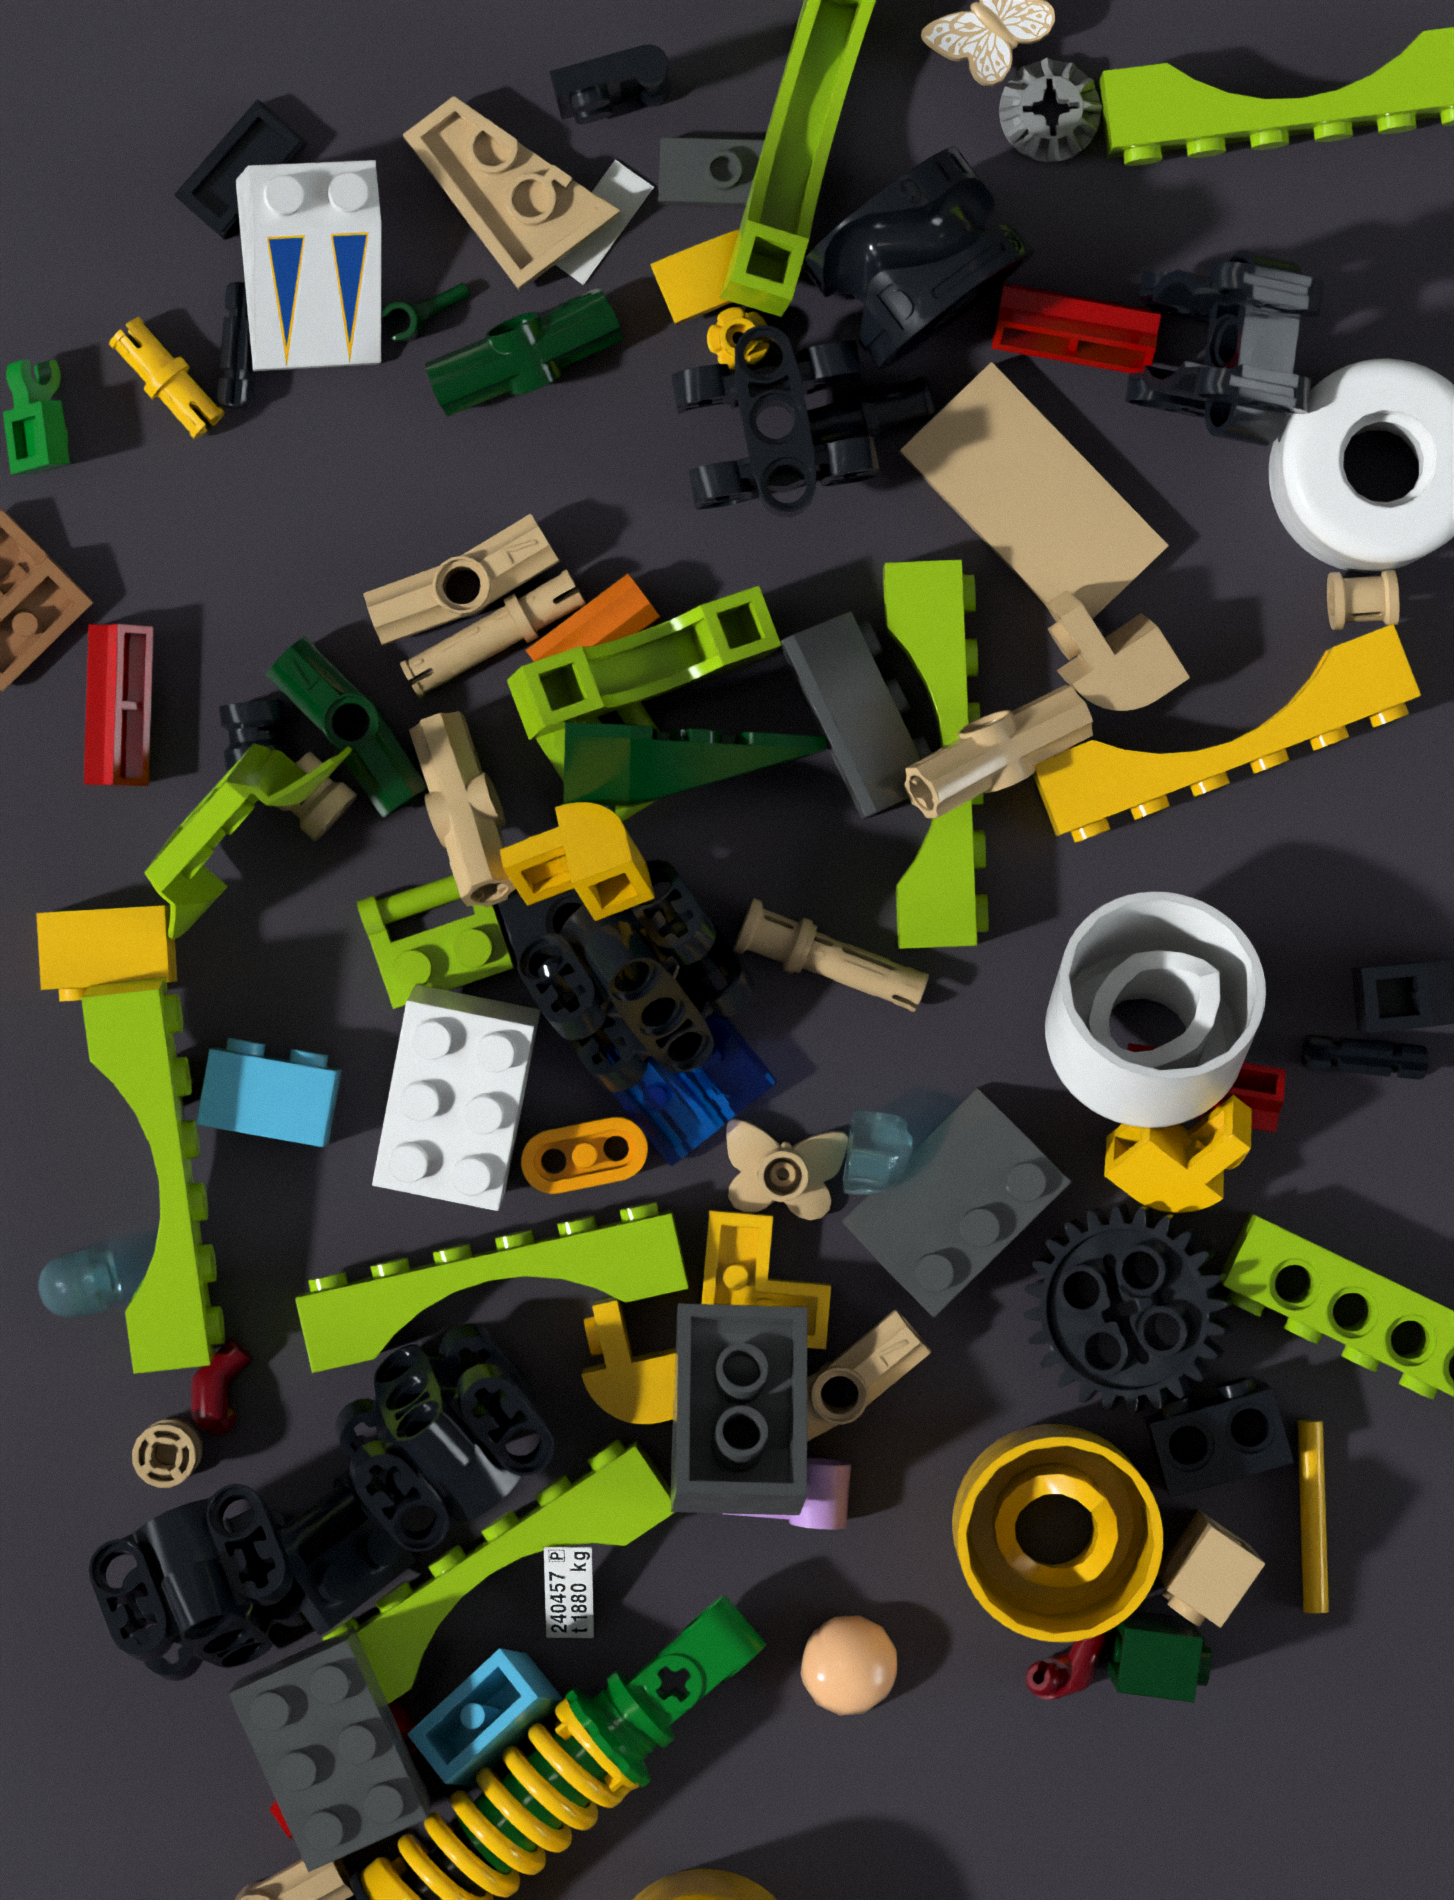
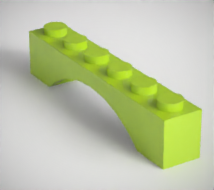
M876 0L803 1L724 281L721 299L780 317L791 303L810 239L817 200L834 134Z
M1454 27L1425 30L1400 55L1372 75L1341 89L1304 98L1262 99L1228 93L1194 80L1168 63L1105 70L1102 72L1098 86L1100 102L1102 104L1101 110L1107 159L1123 157L1124 165L1126 166L1147 165L1161 161L1162 152L1187 149L1189 158H1203L1225 153V144L1245 141L1251 142L1252 150H1268L1289 145V136L1314 133L1315 142H1332L1352 137V128L1373 125L1378 126L1379 134H1396L1416 129V120L1441 117L1442 126H1454Z
M962 560L884 563L885 631L906 654L926 689L937 722L940 748H943L959 739L957 733L960 729L980 719L979 702L968 703L967 677H978L977 638L965 639L964 613L976 612L974 574L963 575ZM983 793L938 818H932L930 828L914 861L897 882L896 908L899 949L977 946V933L988 932L987 894H975L974 869L986 868L984 830H973L972 805L983 804Z
M166 977L90 985L81 997L90 1062L116 1086L135 1112L151 1146L159 1180L160 1222L155 1252L145 1277L133 1294L125 1311L133 1373L209 1366L217 1349L216 1345L225 1343V1327L221 1306L211 1307L208 1283L216 1282L217 1279L216 1259L213 1245H202L199 1221L208 1220V1200L204 1182L194 1183L191 1159L199 1158L200 1143L195 1119L185 1120L182 1096L191 1095V1075L187 1057L177 1058L174 1033L183 1031L180 998L178 994L168 995Z
M649 1202L620 1209L622 1221L597 1226L595 1216H587L558 1223L559 1235L534 1240L532 1229L496 1237L497 1249L472 1254L470 1243L434 1251L435 1263L410 1268L408 1258H400L370 1266L372 1277L348 1282L345 1271L309 1279L310 1291L299 1294L295 1300L311 1371L316 1373L375 1359L393 1336L422 1310L456 1291L491 1280L523 1276L563 1279L596 1288L625 1303L688 1289L689 1280L673 1209L659 1212L657 1202Z
M616 1439L587 1459L592 1467L590 1471L572 1483L566 1474L558 1477L534 1495L539 1505L519 1518L513 1510L501 1515L481 1530L486 1539L467 1553L463 1551L460 1545L452 1548L428 1566L433 1576L413 1589L407 1580L398 1584L375 1601V1604L380 1609L379 1612L361 1624L357 1622L354 1616H351L327 1632L322 1639L325 1641L354 1628L389 1704L412 1689L424 1652L437 1627L457 1602L487 1576L522 1557L544 1551V1547L590 1543L626 1546L675 1513L671 1512V1489L638 1439L625 1447L619 1439Z

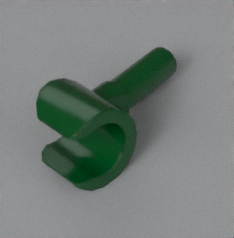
M462 282L414 306L404 302L391 303L383 309L381 319H390L399 312L406 310L410 315L411 324L408 330L395 335L392 339L403 342L413 341L421 335L425 321L434 317L435 314L466 299L470 294Z

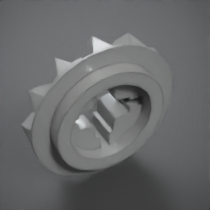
M1047 57L1030 65L1022 66L1004 87L1000 99L999 118L1007 140L1021 154L1041 162H1058L1077 155L1089 145L1099 127L1102 104L1093 79L1085 75L1073 62L1066 63ZM1047 85H1051L1052 93H1055L1057 103L1067 104L1068 107L1077 106V109H1070L1069 112L1060 114L1054 129L1055 136H1050V126H1046V119L1043 115L1023 112V110H1031L1032 106L1042 104Z

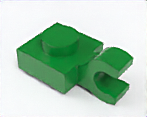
M22 359L7 365L6 379L12 392L14 409L4 411L3 418L11 475H32L70 464L67 447L68 431L64 423L62 400H50L51 396L59 388L61 381L60 368L56 360H47L34 364L36 382L31 375L29 359Z

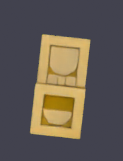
M739 229L650 264L673 321L677 326L732 303L731 301L721 299L720 296Z

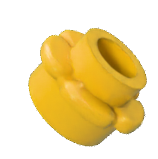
M731 307L722 311L717 317L718 322L711 325L707 333L709 350L717 354L719 364H728L730 370H735L736 343L733 342V335L738 332L744 334L748 329L758 325H767L765 319L760 314L754 311L747 313L741 307ZM769 343L753 345L746 353V364H759L767 355Z

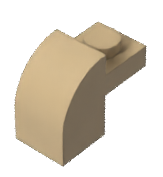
M1067 590L1045 604L1056 621L1055 624L1048 628L1053 640L1068 660L1077 655L1076 658L1057 671L1070 686H1073L1089 702L1109 710H1135L1157 701L1190 678L1159 627L1142 613L1104 638L1084 605Z

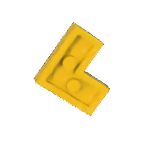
M710 1209L701 1304L807 1307V1348L826 1349L831 1284L768 1278L773 1215Z

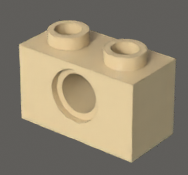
M1198 1510L1160 1564L1157 1575L1165 1586L1162 1595L1169 1600L1167 1604L1172 1609L1197 1626H1200L1204 1619L1207 1618L1221 1628L1258 1576L1265 1562L1251 1545Z

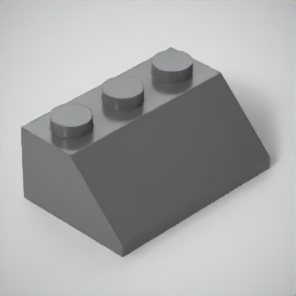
M850 611L781 641V650L822 736H826V745L861 819L864 820L908 799L909 797L903 785L907 776L905 768L931 755L932 752L923 735L914 739L910 737L901 716L910 713L911 709L896 678L894 677L885 682L874 658L884 653L868 619L857 624Z
M976 1088L842 1220V1223L934 1318L1071 1181L1012 1121Z

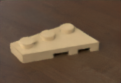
M455 96L451 97L403 134L406 142L519 291L621 215L619 209L588 191L555 165H551L520 144L516 138Z

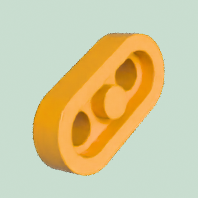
M612 1116L544 1130L532 1137L523 1150L521 1167L529 1184L547 1194H559L618 1182L631 1178L643 1167L648 1155V1141L641 1127L625 1117ZM612 1136L624 1138L629 1146L627 1156L620 1160L609 1158L604 1150V1144L608 1138ZM558 1149L564 1153L566 1166L562 1171L552 1173L545 1169L542 1157L547 1150Z

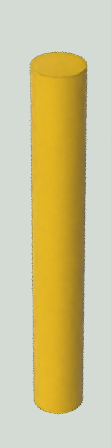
M1298 1420L1303 1612L1327 1613L1329 1612L1323 1420Z

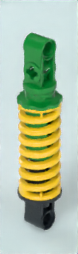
M723 1595L682 1630L680 1636L632 1677L629 1678L623 1672L616 1670L607 1678L608 1687H604L599 1692V1695H595L593 1698L581 1690L572 1687L565 1693V1698L555 1707V1714L559 1720L554 1724L556 1726V1733L554 1735L543 1724H533L528 1730V1737L536 1747V1750L527 1757L516 1746L506 1747L502 1752V1759L511 1772L501 1779L490 1768H482L476 1774V1782L483 1791L477 1799L474 1800L471 1795L463 1790H456L451 1794L450 1804L457 1814L460 1823L459 1827L454 1829L440 1813H429L428 1819L424 1820V1826L437 1845L429 1851L414 1835H403L398 1841V1848L411 1868L408 1869L400 1856L393 1862L384 1857L376 1858L364 1870L359 1869L350 1876V1884L358 1900H494L493 1895L503 1898L513 1895L519 1888V1872L527 1875L539 1873L545 1866V1850L560 1853L570 1846L572 1840L570 1827L584 1831L596 1824L598 1818L596 1804L606 1808H613L619 1805L623 1798L633 1789H637L640 1786L642 1788L651 1781V1777L643 1760L647 1757L648 1753L651 1754L656 1749V1746L666 1748L675 1740L670 1725L721 1681H726L743 1668L767 1645L766 1642L728 1597ZM667 1666L674 1673L685 1668L689 1672L685 1683L687 1692L683 1694L677 1687L666 1692L661 1687L665 1677V1672L662 1668Z

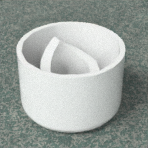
M1390 358L1364 360L1336 370L1310 390L1306 414H1288L1286 416L1283 428L1272 445L1269 460V486L1276 512L1282 524L1305 551L1326 564L1352 572L1375 573L1382 572L1383 570H1394L1413 563L1440 548L1454 537V385L1449 380L1425 366L1410 361ZM1366 431H1388L1400 436L1409 445L1418 460L1419 477L1414 488L1403 498L1390 502L1371 501L1358 494L1348 482L1343 467L1344 451L1352 436Z
M1141 892L1126 895L1104 904L1092 912L1079 925L1070 938L1047 1008L1045 1037L1048 1053L1057 1075L1071 1094L1086 1107L1107 1119L1125 1125L1145 1128L1168 1127L1187 1122L1202 1115L1216 1105L1233 1086L1262 1019L1266 999V985L1260 959L1247 936L1230 918L1216 908L1195 898L1170 892ZM1148 999L1162 1003L1175 1012L1185 1025L1186 1031L1174 1040L1154 1050L1131 1052L1120 1048L1111 1037L1109 1018L1115 1006L1125 1000Z

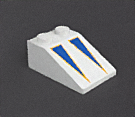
M376 160L247 166L236 179L253 371L380 364L381 215Z

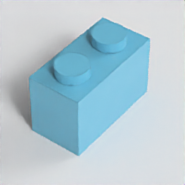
M229 1037L226 1048L215 1047L209 1049L196 1125L324 1147L329 1144L342 1069L327 1067L329 1055L291 1049L289 1060L265 1056L266 1044Z
M499 1648L407 1735L445 1784L474 1786L477 1783L476 1774L482 1768L492 1769L502 1760L503 1750L508 1746H517L528 1736L529 1728L533 1724H541L549 1717L563 1698L527 1653Z

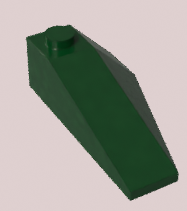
M565 722L564 804L575 802L595 803L615 813L616 808H631L822 753L826 749V736L760 732H736L735 735H722L721 731L692 728L657 732L658 729H654L653 726Z

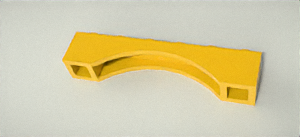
M1391 624L1326 650L1310 678L1286 706L1256 729L1228 743L1199 751L1157 754L1124 750L1091 740L1034 765L1036 770L1032 775L1055 835L1059 836L1071 832L1076 843L1110 830L1106 817L1130 808L1133 818L1136 820L1170 807L1166 794L1190 785L1195 797L1227 785L1230 781L1226 771L1249 762L1255 774L1289 761L1290 759L1285 748L1309 739L1313 751L1346 739L1349 737L1345 725L1369 716L1374 728L1406 716L1409 712L1405 702L1417 698L1421 694L1395 626Z

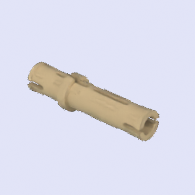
M568 570L562 571V574L520 598L515 593L503 599L504 607L409 660L400 662L408 680L432 668V670L412 680L413 684L411 686L419 698L426 696V693L522 639H525L527 643L539 637L538 630L579 607H584L586 602L578 588L554 600L559 595L576 587Z

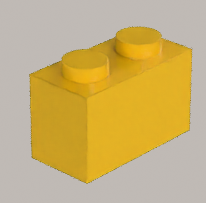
M170 905L36 913L41 990L59 989V1002L81 1000L82 995L90 985L166 977L167 982H177L175 939L171 940L168 937Z

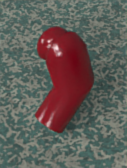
M232 1338L214 1354L211 1364L209 1366H202L193 1375L191 1380V1417L200 1430L208 1431L213 1436L225 1435L234 1427L237 1414L233 1411L232 1406L228 1404L227 1385L253 1360L250 1354Z
M1105 1632L1092 1638L1074 1641L1070 1652L1036 1661L1030 1665L1026 1672L1025 1679L1028 1689L1044 1700H1055L1085 1690L1090 1686L1111 1635Z

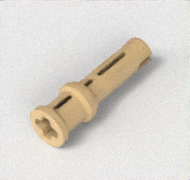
M752 899L733 948L734 952L742 955L746 950L782 963L783 971L791 974L794 972L800 973L802 969H805L864 993L893 1002L909 1011H916L928 981V973L890 961V959L830 938V936L817 932L818 926L813 924V920L805 917L799 922L764 909L761 900Z

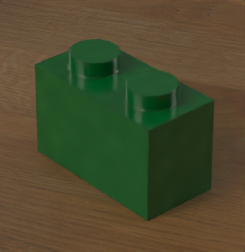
M1134 1611L1119 1625L1112 1628L1106 1671L1117 1693L1195 1703L1197 1685L1207 1686L1209 1681L1212 1650L1211 1647H1205V1638L1201 1636L1196 1626L1186 1618Z

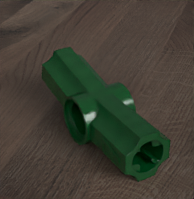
M597 287L580 296L562 302L541 314H538V312H528L510 318L490 329L486 333V338L426 362L425 369L437 401L448 417L509 391L512 395H520L539 389L560 377L563 373V367L624 339L612 306L609 304L603 290Z
M305 635L291 645L265 673L325 734L339 754L347 746L353 749L344 761L383 819L400 810L428 790L425 780L384 720L380 709ZM350 706L363 707L370 718V726L367 733L356 741L344 740L337 730L339 714Z

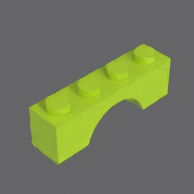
M758 585L702 604L676 618L641 632L599 645L579 646L523 665L507 679V683L528 739L532 740L564 729L565 722L582 723L761 661L782 645Z

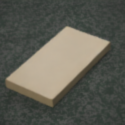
M992 362L899 451L900 455L1044 604H1047L1067 590L1084 605L1093 619L1169 546Z

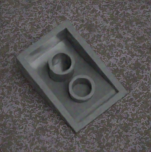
M678 1303L672 1428L671 1512L800 1515L807 1498V1307Z

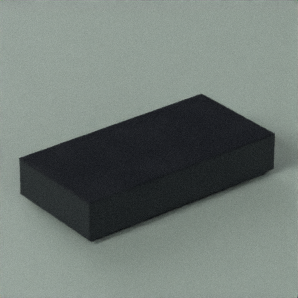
M257 99L177 190L174 196L225 240L239 224L236 179L245 168L251 165L291 164L308 144Z

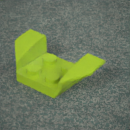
M253 743L172 833L144 872L157 893L170 904L168 937L171 940L179 938L186 933L228 887L208 870L204 863L213 854V849L226 834L231 835L254 809V804L259 799L266 806H289L306 800L351 753L352 748L347 746L340 754L328 759L307 774L282 751L275 749L271 751L268 747Z

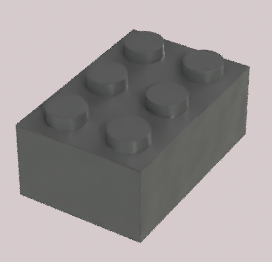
M354 1628L236 1680L228 1695L308 1872L428 1819L433 1805L432 1799Z

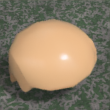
M860 1615L834 1617L824 1622L820 1628L815 1629L807 1640L802 1659L801 1678L807 1691L818 1706L839 1716L864 1714L884 1700L890 1693L897 1675V1651L882 1626Z

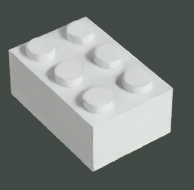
M415 984L406 1001L372 1186L495 1211L499 1210L506 1191L540 1009Z

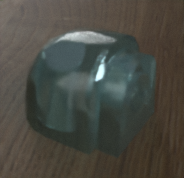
M861 1109L855 1110L849 1128L843 1177V1194H878L894 1186L907 1172L914 1146V1137L907 1132L908 1122L904 1118Z
M95 1247L63 1254L50 1260L42 1269L38 1280V1292L43 1304L53 1314L64 1318L81 1317L106 1311L109 1309L108 1302L123 1299L111 1249L96 1253Z

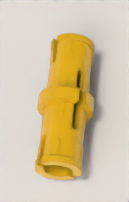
M140 317L134 318L125 326L129 329L128 333L141 348H137L121 329L112 337L109 345L146 382L144 391L152 400L160 398L190 432V436L195 440L200 438L208 430L205 427L206 424L192 409L196 408L212 427L218 423L225 412L189 376L187 372L190 367L180 356L174 359L144 325V321Z

